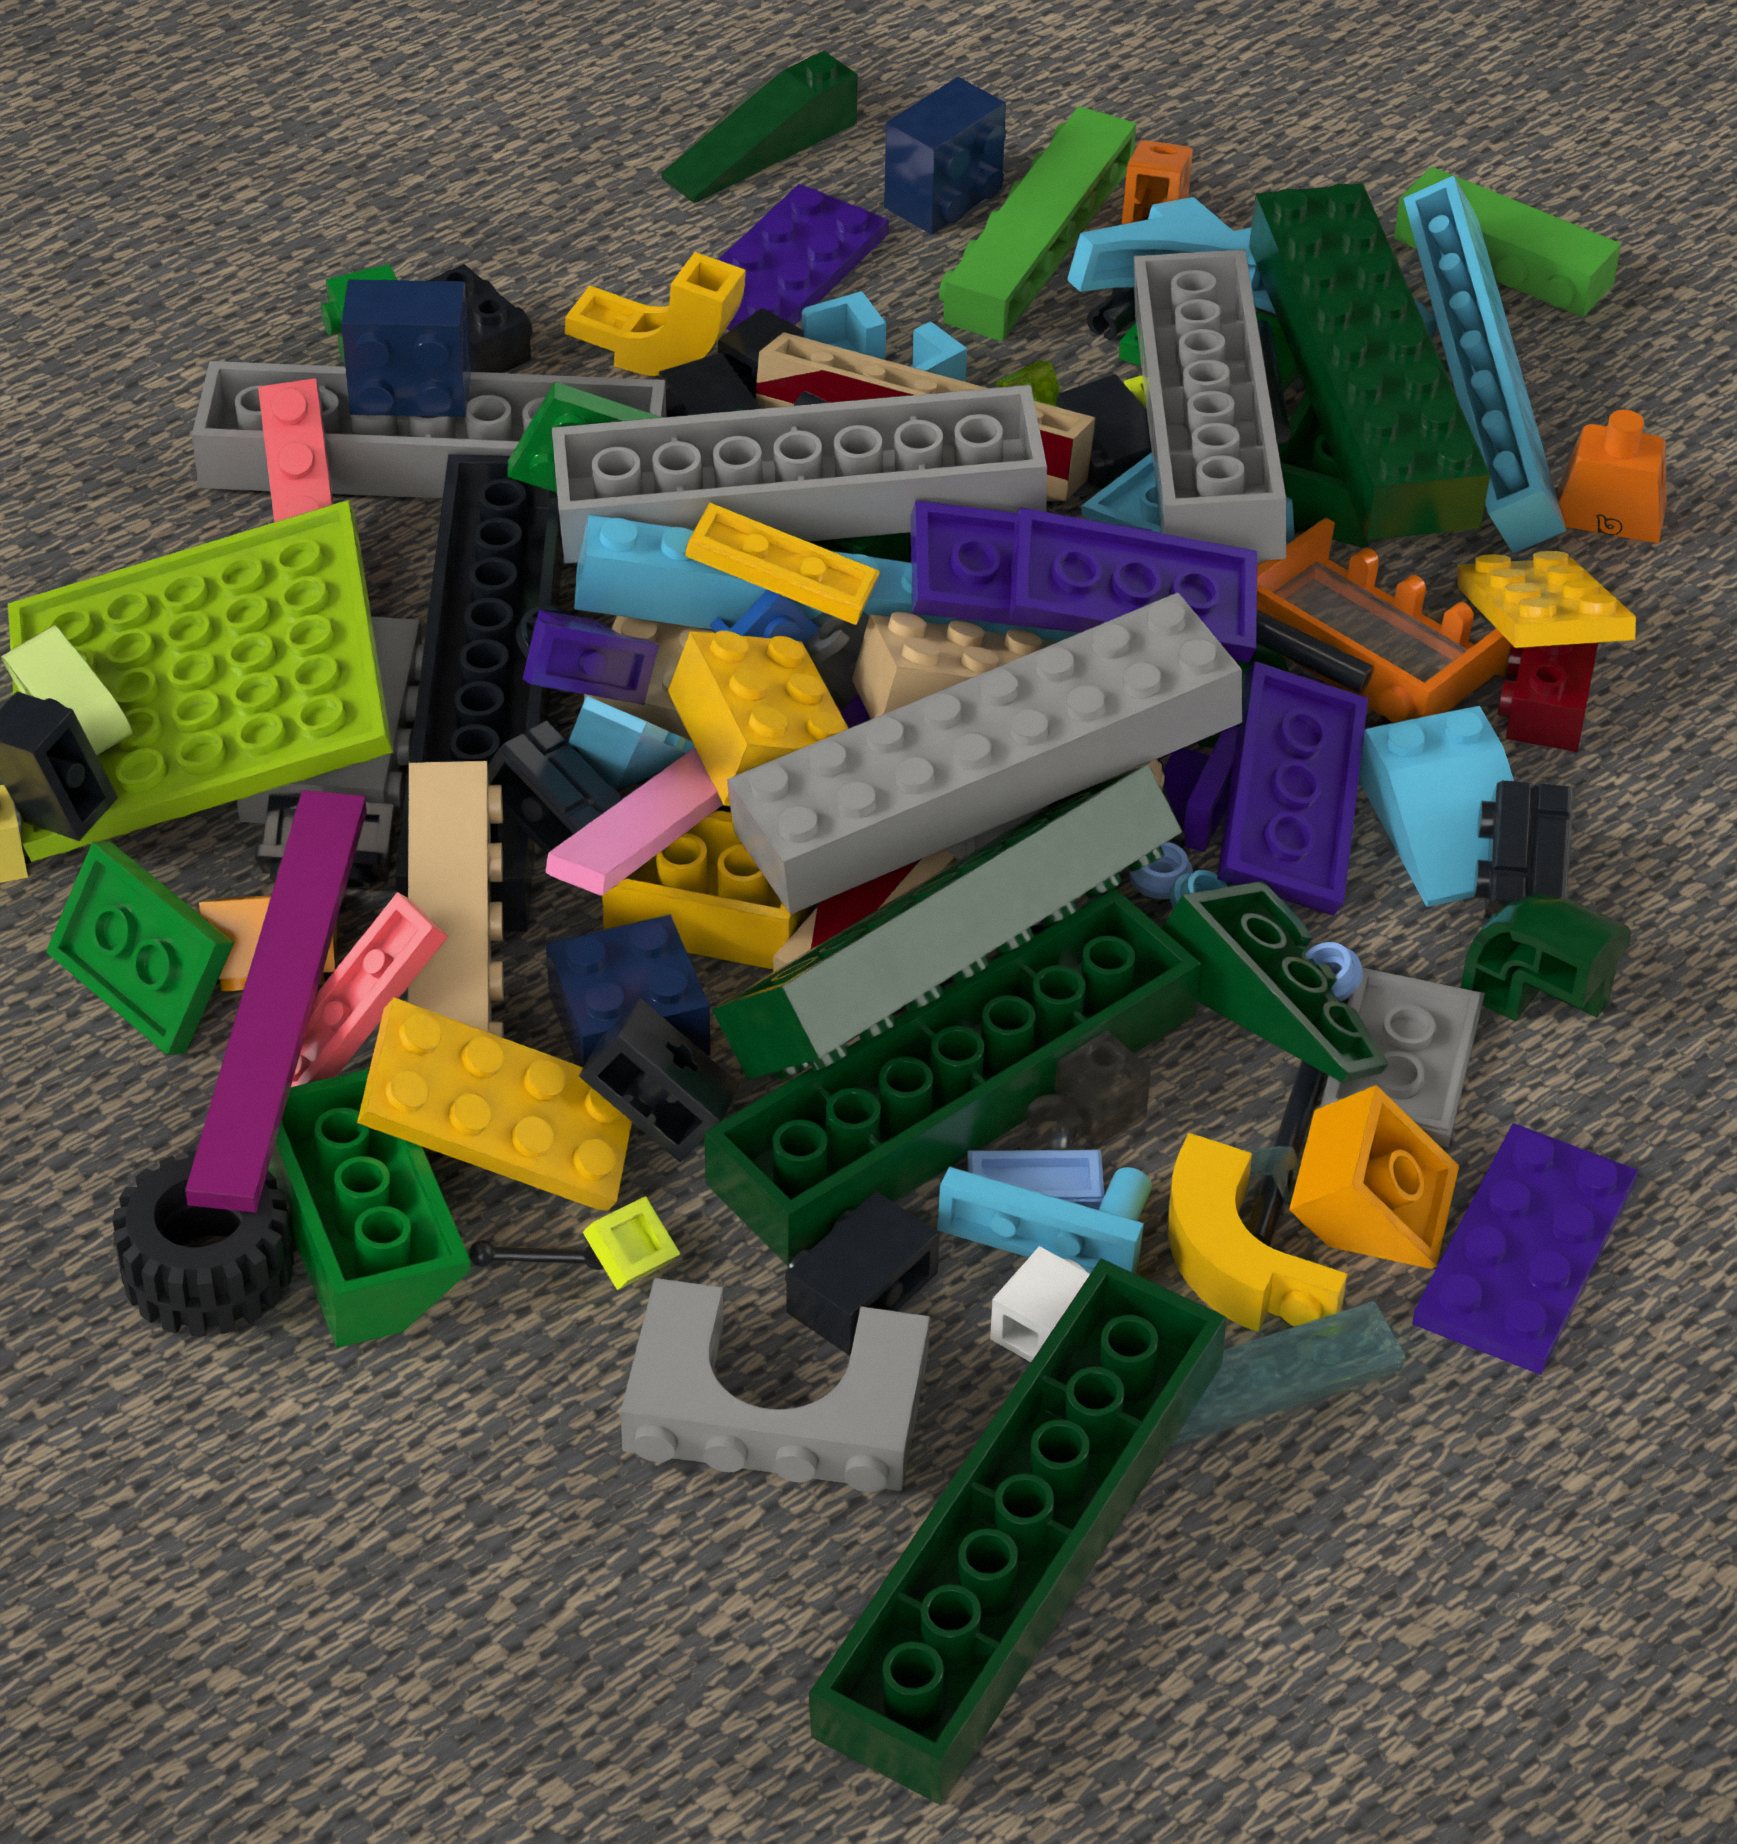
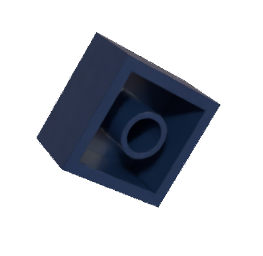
M956 77L886 122L884 208L932 235L948 223H955L960 220L966 211L984 199L993 198L1002 188L1004 181L1003 159L1004 141L1006 138V102L964 79Z
M348 279L341 327L350 415L466 417L471 365L465 282Z
M671 914L546 944L549 996L578 1066L584 1067L599 1039L639 998L707 1056H711L710 1005Z

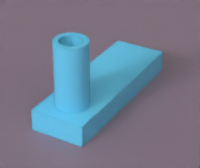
M949 1167L940 1185L937 1231L1025 1257H1030L1041 1246L1062 1259L1075 1261L1089 1274L1101 1258L1136 1274L1139 1266L1144 1223L1138 1222L1152 1190V1183L1148 1176L1138 1169L1130 1167L1120 1168L1115 1172L1097 1210Z

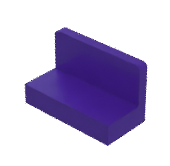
M1232 726L1222 731L1211 755L1181 748L1172 752L1164 768V786L1177 822L1183 825L1185 847L1206 852L1228 804L1238 727Z

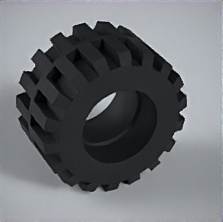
M189 1151L188 1158L177 1161L172 1155L160 1160V1168L156 1171L146 1168L135 1177L137 1187H126L119 1197L121 1208L114 1209L113 1234L126 1296L132 1306H139L140 1316L150 1323L161 1317L162 1329L172 1333H177L181 1325L189 1326L191 1336H206L207 1327L218 1325L220 1326L221 1334L236 1331V1320L244 1317L248 1324H252L262 1318V1304L274 1308L282 1299L281 1287H289L293 1276L292 1264H294V1254L287 1202L283 1189H278L276 1178L267 1171L256 1213L188 1206L185 1189L197 1151ZM219 1235L227 1237L216 1244L204 1247L181 1246L183 1243L201 1236Z

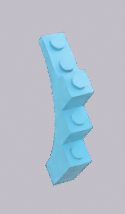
M1194 197L1154 204L1151 207L1148 220L1082 232L1079 235L1067 280L1080 292L1115 287H1134V256L1245 249L1254 305L1256 308L1275 313L1249 248L1251 228L1233 231ZM1413 297L1432 340L1437 328L1435 315Z

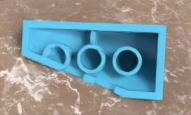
M586 696L568 741V745L578 750L580 756L594 771L616 790L660 773L695 748L693 742L589 696Z

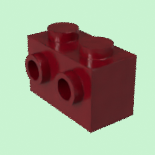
M1599 642L1519 648L1511 645L1506 675L1515 676L1517 679L1516 681L1504 679L1498 715L1509 717L1505 739L1578 752Z

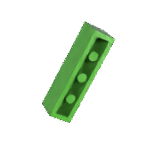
M1431 166L1399 198L1394 239L1417 249L1403 198L1453 176L1452 174ZM1454 176L1478 217L1497 282L1581 317H1584L1614 285L1621 243Z

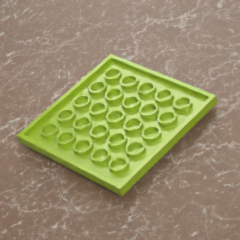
M349 500L8 603L10 651L56 625L113 696L133 731L131 736L97 755L118 798L80 841L25 823L21 817L22 845L31 862L56 854H63L92 844V842L126 835L132 831L168 820L186 817L198 811L231 801L245 799L254 794L294 782L305 781L317 775L357 763H364L393 753L357 522ZM12 679L14 695L16 691L20 692V690Z

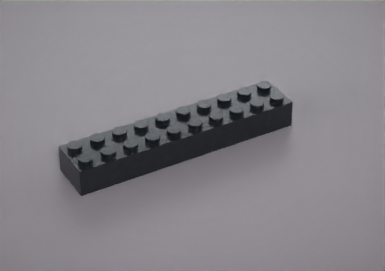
M448 454L409 763L487 761L488 766L504 743L522 733L525 735L528 730L548 720L550 688L531 685L523 680L527 658L517 643L516 630L521 619L530 609L539 606L558 607L563 545L558 496L556 492L509 478L508 460L510 456ZM527 627L529 640L532 641L534 631ZM409 768L395 870L396 893L399 892L407 898ZM503 809V822L491 824V843H502L503 882H491V902H502L503 931H527L536 843Z

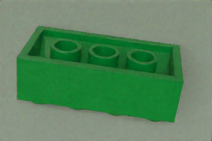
M370 1069L291 1087L268 1171L277 1180L278 1189H283L287 1202L290 1231L336 1349L404 1332L471 1271V1261L422 1146L357 1123Z

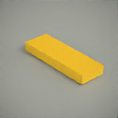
M710 502L692 533L685 552V557L854 625H857L880 574V571Z

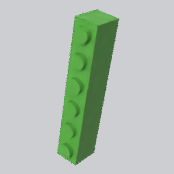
M1078 106L1065 124L1060 123L1056 127L1051 143L1044 152H1038L1035 155L1030 170L1023 180L1015 181L1007 201L1000 210H994L990 214L985 230L977 240L972 239L968 243L963 259L957 267L945 273L939 289V300L944 302L943 323L1002 342L1006 339L1077 242L1080 233L1085 231L1126 175L1128 162L1135 149V122Z

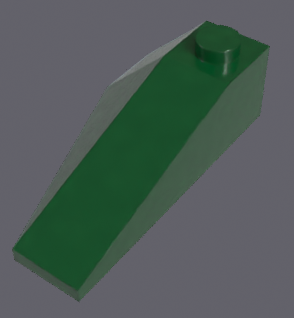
M826 51L812 55L784 69L749 90L661 172L662 179L695 204L857 124L858 74Z
M1264 881L1182 895L1161 929L1201 962L1197 998L1199 1003L1341 1083L1383 1073L1388 1062L1354 1008L1339 1002L1331 990L1337 978L1330 966L1321 963L1316 965L1313 958L1308 959L1305 955L1312 937L1304 923Z

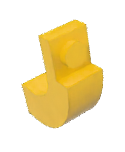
M694 252L671 283L669 305L660 307L641 304L589 285L565 317V334L615 352V367L645 376H659V372L702 359L708 354L739 310L743 299L746 270Z
M1188 1133L1174 1165L1167 1226L1171 1253L1185 1281L1211 1308L1235 1323L1259 1332L1268 1312L1282 1317L1287 1323L1297 1328H1316L1333 1334L1341 1316L1348 1274L1280 1252L1255 1238L1246 1229L1238 1215L1248 1192L1252 1153Z

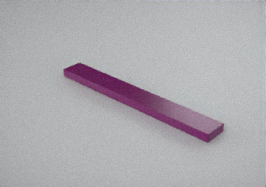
M302 790L185 1189L188 1206L254 1213L257 1211L366 817L365 796Z

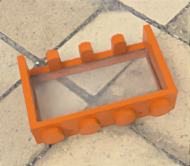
M1326 517L1286 545V559L1266 560L1257 565V610L1374 666V671L1367 687L1360 694L1294 661L1292 662L1333 687L1367 697V707L1381 716L1384 715L1392 722L1397 723L1446 713L1495 674L1501 677L1505 676L1511 643L1497 629L1493 630L1476 644L1469 642L1474 614L1466 603L1458 602L1444 613L1442 625L1422 614L1426 585L1419 576L1413 574L1401 581L1396 587L1395 597L1375 587L1379 558L1373 549L1364 547L1351 556L1348 570L1329 560L1335 522Z

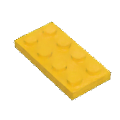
M1541 551L1533 554V560L1512 562L1509 556L1489 554L1476 557L1475 564L1457 565V585L1459 590L1515 648L1635 640L1636 616L1573 558H1569V555L1565 552Z
M395 997L391 999L383 1010L357 1121L358 1124L601 1211H609L617 1202L632 1125L631 1120L579 1077L583 1067Z

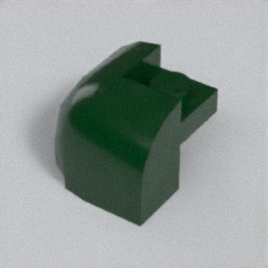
M1542 894L1513 900L1492 915L1473 939L1466 953L1460 988L1485 993L1482 1006L1515 1022L1539 991L1598 1018L1609 1003L1617 963L1630 946L1631 931L1627 925L1568 898Z

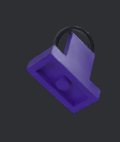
M539 606L525 613L516 630L517 643L527 658L523 680L531 685L645 705L659 647L658 644L646 639L621 635L596 620L577 617L571 612L558 607ZM527 627L534 631L532 641L529 640Z

